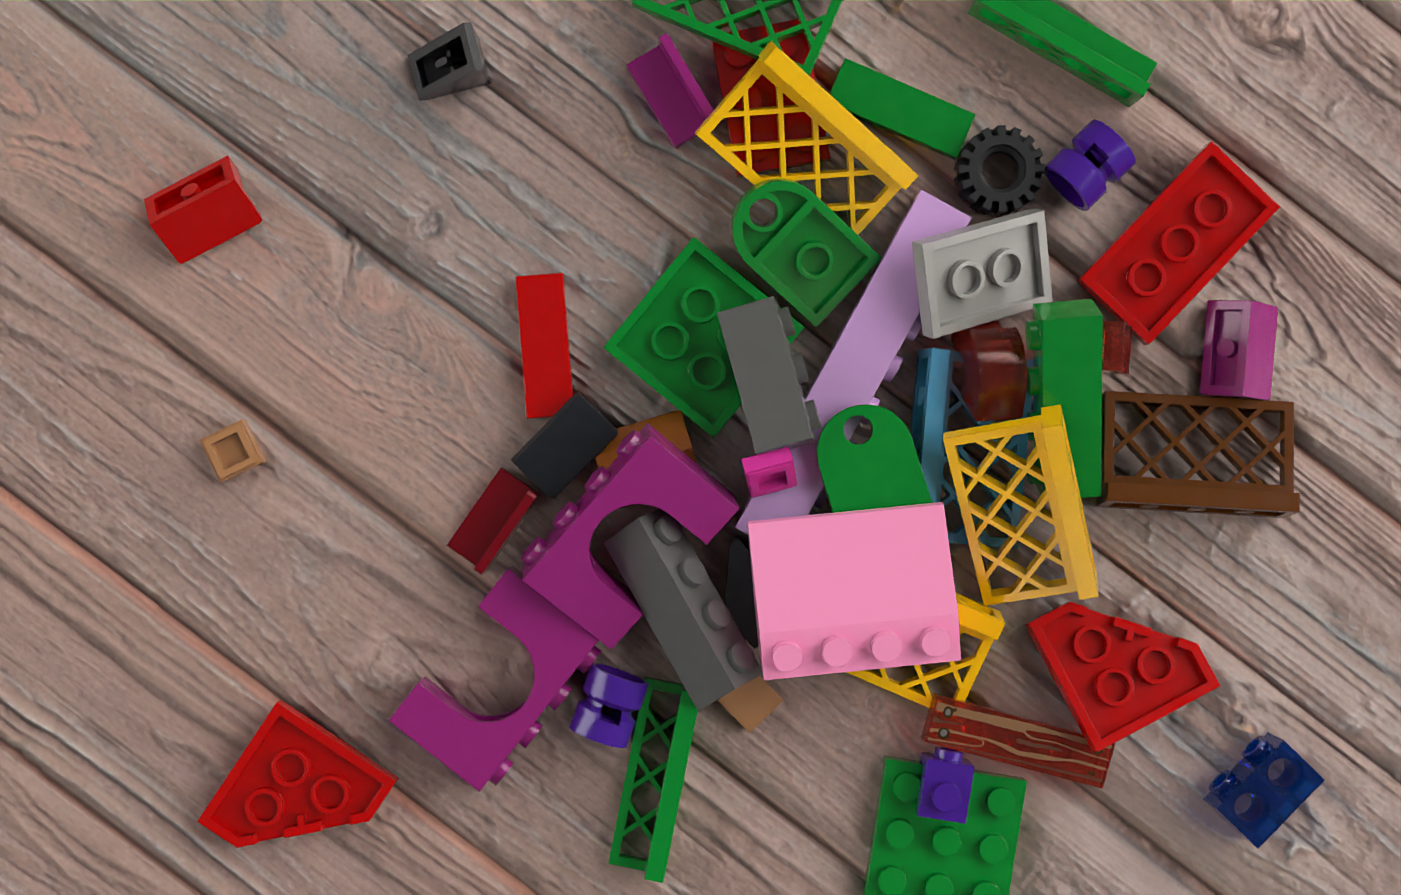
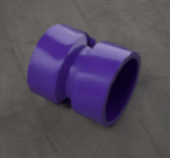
M1095 119L1091 120L1072 139L1073 149H1061L1045 165L1044 174L1051 185L1070 204L1082 211L1089 210L1107 192L1106 182H1117L1136 164V158L1127 143L1113 129Z
M592 663L583 686L587 699L578 701L569 728L575 733L595 742L617 748H627L636 722L631 713L641 709L649 683L636 675L618 668ZM603 704L612 707V712L608 713L601 710Z

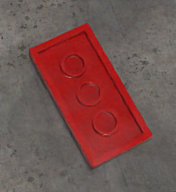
M1211 141L1196 154L1076 281L1144 346L1149 345L1269 220L1280 206Z

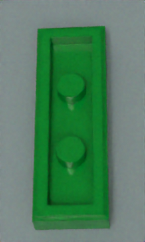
M847 58L844 59L830 92V95L857 119L953 160L958 157L976 115Z

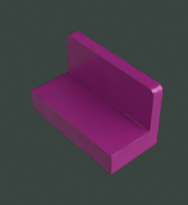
M666 32L658 37V46L626 64V67L673 147L676 149L697 137L696 130L714 110Z
M1252 300L1207 301L1200 383L1201 395L1270 400L1278 318L1277 306Z

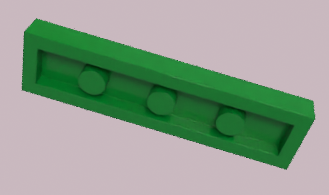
M974 0L967 13L1128 107H1131L1144 97L1151 85L1147 81L1157 62L1050 0Z
M645 677L649 686L641 709L638 711L608 864L645 871V880L663 883L698 710L683 684ZM652 690L680 695L677 713L662 723H659L649 708ZM648 717L654 728L644 734ZM674 723L672 738L670 739L664 729ZM659 733L669 748L668 758L650 769L640 754L641 745ZM639 763L645 774L634 780ZM665 769L661 786L655 775ZM650 780L660 795L657 806L641 816L631 801L632 790ZM629 809L636 820L625 826ZM656 815L652 832L646 821ZM638 826L642 828L650 840L647 859L620 853L623 836Z

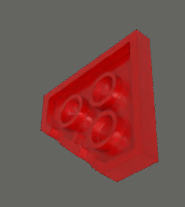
M1066 602L1024 624L1092 752L1101 751L1221 686L1198 643L1154 631L1150 627L1116 616L1105 615L1073 602Z
M279 700L197 822L236 848L280 837L289 838L314 833L325 828L345 824L353 825L368 822L373 818L399 777L283 700Z

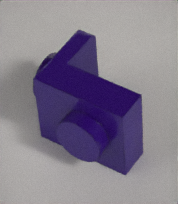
M935 746L934 753H921L920 762L923 764L916 808L918 816L966 824L975 766L968 759L962 758L963 751Z

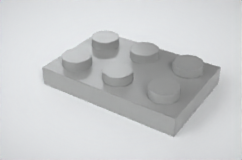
M1031 208L912 241L923 336L935 339L1031 310L1035 303L1053 302L1044 210Z

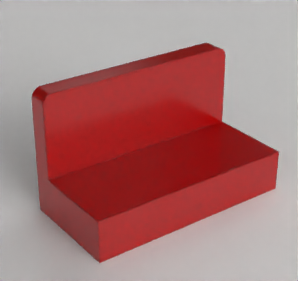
M228 155L144 199L149 225L180 264L201 255L262 222L260 212L243 189L238 169Z

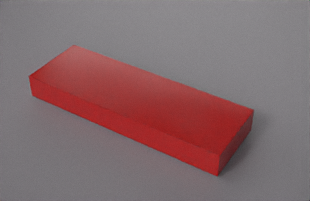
M564 274L515 276L527 419L553 417L574 395Z

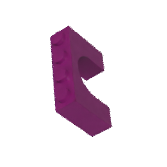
M649 423L639 433L633 430L622 440L616 450L619 456L607 469L601 466L590 476L584 486L587 492L576 504H573L571 501L568 502L554 518L553 525L555 528L544 540L540 537L533 540L521 557L523 561L522 581L610 649L620 641L643 613L630 589L602 568L590 551L591 537L600 521L612 511L623 506L633 504L651 505L666 511L704 543L708 544L739 510L736 498L730 490Z
M513 565L505 571L478 607L521 640L529 651L534 665V683L526 701L516 709L504 714H479L461 705L425 676L388 720L479 792L488 781L495 786L500 782L513 765V762L507 756L518 743L524 748L530 744L543 726L537 721L540 714L547 706L554 711L559 707L572 690V687L566 684V681L577 668L585 673L602 651L595 646L599 641L596 637L522 581V572Z

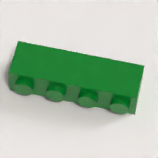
M1092 299L1033 304V321H1026L1025 324L1026 345L1029 351L1033 350V367L1026 368V388L1028 395L1034 396V411L1027 412L1026 418L1041 415L1042 407L1061 404L1081 498L1100 497L1103 314ZM1027 433L1029 441H1034L1035 448L1036 442L1034 438V433ZM1038 458L1034 465L1041 468L1040 460ZM1027 473L1029 484H1036L1041 495L1046 489L1045 483Z

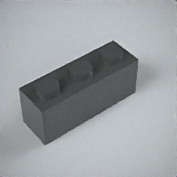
M772 296L718 312L717 315L755 453L758 455L787 446L793 449L817 442L814 430L822 428L815 401L810 400L806 402L801 383L809 381L802 354L793 355L788 337L796 335L789 308L784 307L780 309L776 299Z

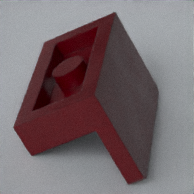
M501 467L446 546L474 564L475 568L473 570L481 575L486 573L541 494Z

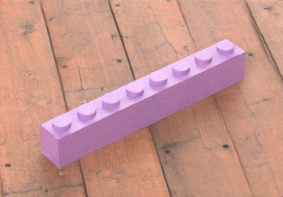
M920 190L914 197L805 395L806 402L810 400L815 401L822 428L814 430L817 441L821 430L828 420L843 409L863 404L879 405L880 400L873 396L881 381L884 380L887 383L892 381L903 361V358L896 355L905 338L912 342L922 327L912 241L966 227L972 218L923 190ZM862 416L849 418L844 426L845 437L853 444H857V441L851 439V436L859 421L865 425L868 424L867 419ZM817 442L790 449L797 479L796 487L754 498L749 497L734 524L735 528L748 534L747 521L805 516L809 514L813 505L819 508L823 506L827 500V495L816 461Z

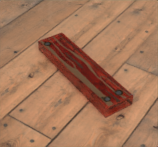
M933 693L921 739L924 742L1103 789L1115 747L1114 743L1099 752H1092L1082 732Z

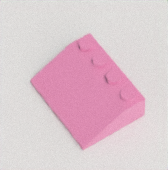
M943 502L747 521L759 660L764 680L961 660L958 607Z

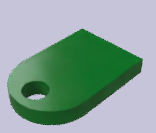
M769 179L754 185L743 194L733 211L731 236L737 252L757 274L815 327L828 316L882 258L810 189L790 179ZM760 199H769L775 205L774 217L766 224L753 223L749 215L753 203Z
M856 405L838 412L824 425L816 445V461L832 513L933 503L912 436L904 422L893 412L876 405ZM853 416L864 417L871 426V435L862 444L851 443L844 434L845 423Z

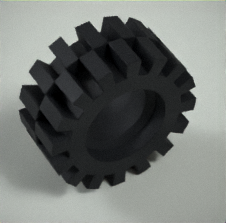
M997 125L995 129L991 130L988 127L976 136L974 135L960 151V156L954 166V171H957V176L954 178L955 187H960L961 193L959 196L963 201L967 199L971 203L970 208L976 212L980 209L985 211L984 215L993 216L994 214H1000V216L1008 215L1030 202L1036 196V191L1041 188L1044 181L1041 180V175L1045 173V164L1040 163L1043 153L1040 148L1035 149L1032 143L1035 140L1030 135L1026 138L1020 135L1021 129L1014 127L1012 130H1007L1006 125ZM999 153L1012 159L1016 166L1017 174L1014 183L1010 187L995 189L984 181L981 167L987 156Z

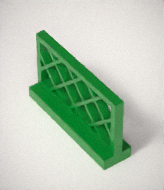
M633 0L632 7L756 60L760 58L758 55L770 41L781 49L780 41L803 33L810 51L804 65L795 63L810 76L844 0H832L825 15L810 21H806L798 0H769L762 3V0H754L756 6L733 15L730 14L725 0H717L724 18L709 24L696 20L691 8L692 4L703 0H676L666 5H661L651 0ZM791 2L799 25L775 34L766 11ZM684 8L687 16L677 12V10ZM759 14L768 37L753 43L741 39L735 23ZM728 26L731 34L720 29ZM820 26L814 40L810 30Z

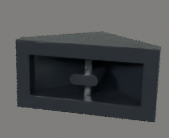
M471 22L458 25L407 55L419 101L430 100L491 84L480 39Z

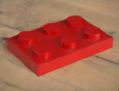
M798 19L771 25L776 34L799 25ZM764 25L737 30L740 38L750 43L768 37ZM803 33L779 42L782 51L788 57L804 65L810 48ZM711 41L721 98L723 100L757 60ZM813 68L810 76L816 81ZM761 74L748 89L749 108L777 106L776 86ZM783 93V106L796 105ZM742 97L732 109H743ZM805 112L784 113L785 140L812 138L811 117ZM777 114L749 116L751 142L778 140ZM743 116L725 118L730 144L744 143ZM818 125L819 137H827L826 131ZM828 144L819 145L820 162L829 161L831 157ZM812 146L785 148L786 169L813 164ZM779 148L751 150L752 169L757 174L779 170ZM745 151L733 152L745 162ZM735 169L737 178L744 177Z

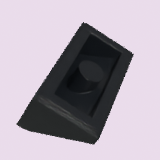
M577 391L514 455L511 461L545 494L554 499L617 436L618 430L605 415Z

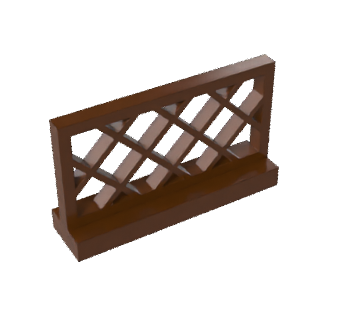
M1119 391L1103 392L1101 496L1096 497V507L1285 518L1300 512V493H1294V402ZM1115 404H1131L1145 420L1127 434L1115 421ZM1145 405L1159 407L1151 412ZM1166 407H1178L1192 421L1176 437L1156 417ZM1193 408H1199V409H1205V410H1204L1200 415H1198V414L1193 410ZM1214 409L1225 410L1239 424L1223 440L1203 420ZM1240 411L1252 413L1246 418ZM1261 412L1280 413V433L1270 442L1250 423ZM1148 424L1168 443L1152 459L1132 439ZM1195 427L1215 446L1199 462L1179 442ZM1242 430L1262 449L1247 464L1227 445ZM1114 434L1121 440L1115 447ZM1279 442L1280 453L1274 448ZM1125 445L1144 464L1133 476L1114 475V455ZM1172 448L1191 467L1180 479L1168 478L1155 464ZM1219 451L1238 470L1227 482L1216 481L1203 467ZM1266 454L1280 468V485L1264 484L1250 470ZM1149 470L1156 478L1141 476ZM1196 473L1202 480L1188 479ZM1244 476L1249 483H1237V481Z

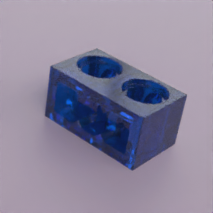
M1269 732L1264 737L1258 736L1247 744L1242 751L1243 758L1231 771L1225 770L1214 778L1209 786L1210 792L1203 799L1243 839L1257 849L1325 780L1286 741ZM1277 759H1283L1284 770L1278 778L1270 780L1268 776L1270 765ZM1245 793H1250V807L1245 812L1236 814L1235 803L1237 799Z

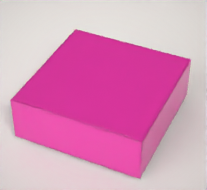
M789 446L741 459L750 497L766 495L796 487L797 485L794 462Z

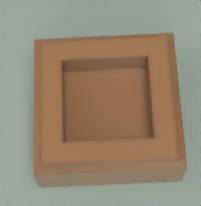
M241 419L199 440L220 483L226 482L266 462L245 419Z
M760 675L721 697L718 701L750 733L783 701V698Z

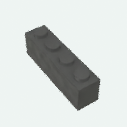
M662 509L655 510L637 518L603 542L698 711L762 674V669L753 651L745 641L728 607L724 604L704 565L700 562L685 536L680 523Z

